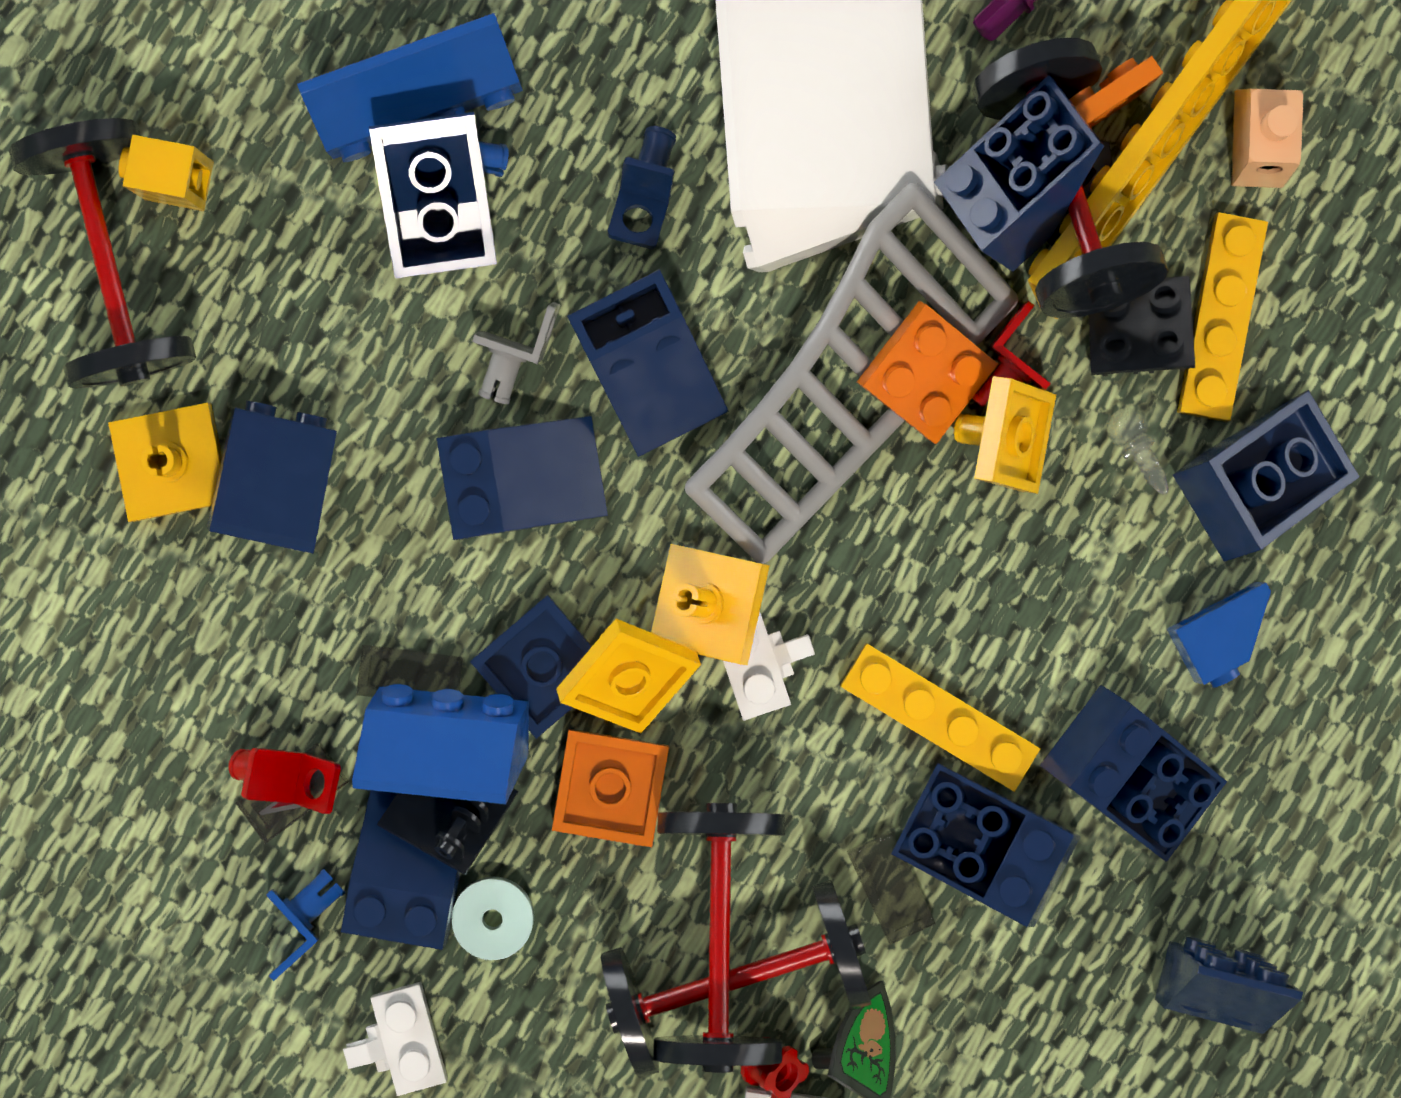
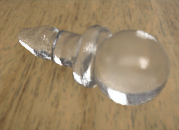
M1132 408L1117 410L1108 420V437L1115 445L1123 448L1121 454L1124 459L1134 457L1135 463L1140 471L1145 474L1144 478L1150 486L1162 495L1167 494L1169 488L1166 474L1163 468L1159 466V461L1152 449H1150L1155 443V439L1152 435L1147 434L1148 426L1145 417L1139 411Z

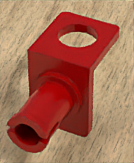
M1030 301L1025 302L989 347L991 351L999 356L997 361L1000 364L972 398L980 406H984L989 400L993 376L1011 378L1023 383L1025 382L1028 385L1032 382L1042 390H1046L1051 384L1003 346L1035 306Z
M252 748L251 750L247 749V751L246 749L237 750L231 756L228 770L233 779L244 781L241 796L245 799L293 803L322 814H330L333 810L341 766L338 763L304 752ZM320 770L324 775V789L318 798H314L310 790V780L315 771Z

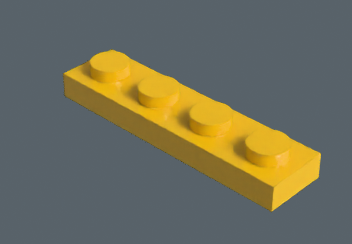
M1220 212L1214 216L1193 326L1195 368L1185 369L1177 413L1224 422L1231 421L1268 221Z
M865 643L840 685L843 689L1014 792L1041 749Z

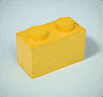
M132 134L130 147H124L121 152L118 172L119 177L124 178L123 187L144 200L205 211L214 162L194 146Z

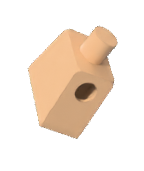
M1235 90L1231 186L1283 188L1299 167L1303 119V92L1301 90ZM1272 166V169H1262L1260 167Z

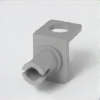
M552 302L548 305L534 348L481 330L474 334L472 342L489 347L488 350L492 352L478 395L489 400L490 397L494 396L499 380L500 384L494 402L510 403V396L521 362L530 361L538 364L543 360L560 304Z

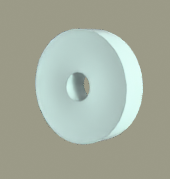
M485 877L471 883L462 891L452 911V928L457 941L468 953L484 960H500L515 954L528 940L534 924L533 906L527 893L515 882L502 877ZM491 909L497 910L502 915V923L497 927L488 926L484 921V913Z

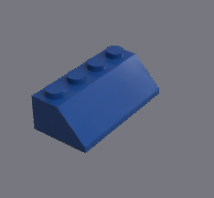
M495 13L297 84L326 152L333 159L341 157L343 162L358 160L372 152L370 148L372 143L369 126L453 115L454 110L466 113V111L485 105L488 111L495 110L515 101L513 94L523 91Z

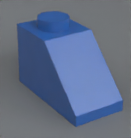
M1254 582L1167 628L1195 683L1205 685L1210 682L1213 688L1221 686L1238 677L1240 672L1237 667L1250 661L1271 594V590L1266 582Z

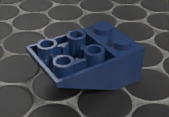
M1048 75L936 179L934 183L980 250L1013 272L1052 237L1104 145L1055 80Z
M660 270L567 316L638 457L729 412Z
M1102 685L1098 687L1039 765L1165 862L1169 860L1227 783L1224 778L1135 706Z
M937 763L891 854L1026 927H1035L1081 836Z
M1186 937L1185 944L1169 942L1155 1000L1164 1009L1264 1034L1301 1001L1303 992L1288 982L1289 974L1277 970L1276 965L1265 962L1266 958L1261 955L1235 949L1234 957L1227 956L1226 952L1216 949V945L1211 942Z

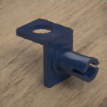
M650 126L645 130V138L638 159L625 157L620 191L607 235L611 239L647 249H655L671 197L675 171L667 168L677 137L669 129ZM641 208L650 214L652 224L646 231L633 232L624 225V214L630 209Z

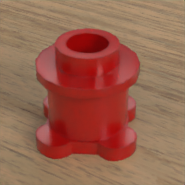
M784 1046L782 1048V1063L741 1066V1075L748 1084L760 1086L766 1091H770L771 1098H790L796 1086L807 1078L809 1066L797 1058L798 1051L795 1048Z

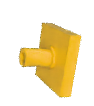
M993 376L986 416L960 414L954 426V438L958 443L980 446L974 479L1017 491L1038 494L1056 394L1011 378Z
M207 402L108 422L128 522L206 508L212 505L222 454L211 403Z
M670 544L651 633L695 650L698 655L740 665H748L770 565Z
M616 618L556 690L560 703L642 733L701 666L695 650Z

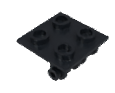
M1190 276L1167 277L1153 290L1129 303L1104 312L1088 315L1091 375L1108 377V374L1133 372V375H1136L1139 372L1149 371L1150 374L1159 370L1180 369V371H1185L1187 368H1195Z
M513 788L506 804L397 793L378 821L377 826L466 875L518 795V791Z

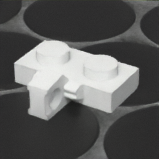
M760 612L748 665L723 661L743 721L791 705L783 678L794 675L791 666L792 662L815 655L808 634L783 642L780 631L767 634Z
M418 982L372 995L370 999L377 1023L367 1026L368 1038L346 1044L347 1047L343 1051L348 1069L375 1062L378 1072L390 1069L397 1096L446 1083L448 1077L422 983Z

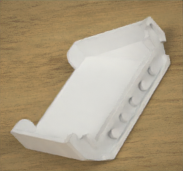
M716 0L730 206L735 227H745L751 245H744L743 250L747 268L757 272H770L861 239L869 223L910 183L918 184L941 210L944 209L943 195L934 181L948 169V165H940L938 156L933 151L922 0ZM912 209L897 225L920 217Z

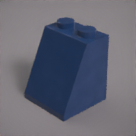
M246 400L244 410L233 408L207 529L210 532L314 554L337 431L325 428L327 418L297 412L295 421L275 417L277 409L275 406Z

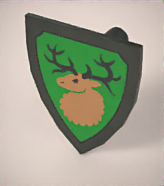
M878 981L867 988L871 1005L851 1010L850 1007L848 1012L845 1013L833 1049L817 1048L813 1051L811 1058L814 1068L829 1069V1077L862 1098H891L894 1081L896 1043L893 1016L884 982Z

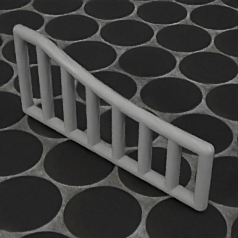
M910 183L906 185L869 223L844 276L820 320L791 364L731 436L685 484L686 494L757 563L764 564L770 561L904 422L902 418L888 409L867 430L810 371L827 344L859 378L872 362L839 327L854 298L890 336L894 334L904 321L865 279L878 249L881 250L941 317L976 346L983 341L1018 303L1017 293L918 184ZM912 209L994 298L974 321L891 232ZM797 388L853 444L833 466L778 412ZM764 428L818 480L798 503L745 451ZM730 466L783 517L763 539L709 488Z

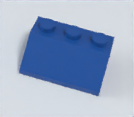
M403 684L379 687L365 709L352 787L354 789L506 804L529 754V701L513 700L512 697L504 694H492L486 697L463 695L460 691L454 689H442L436 692L419 691Z

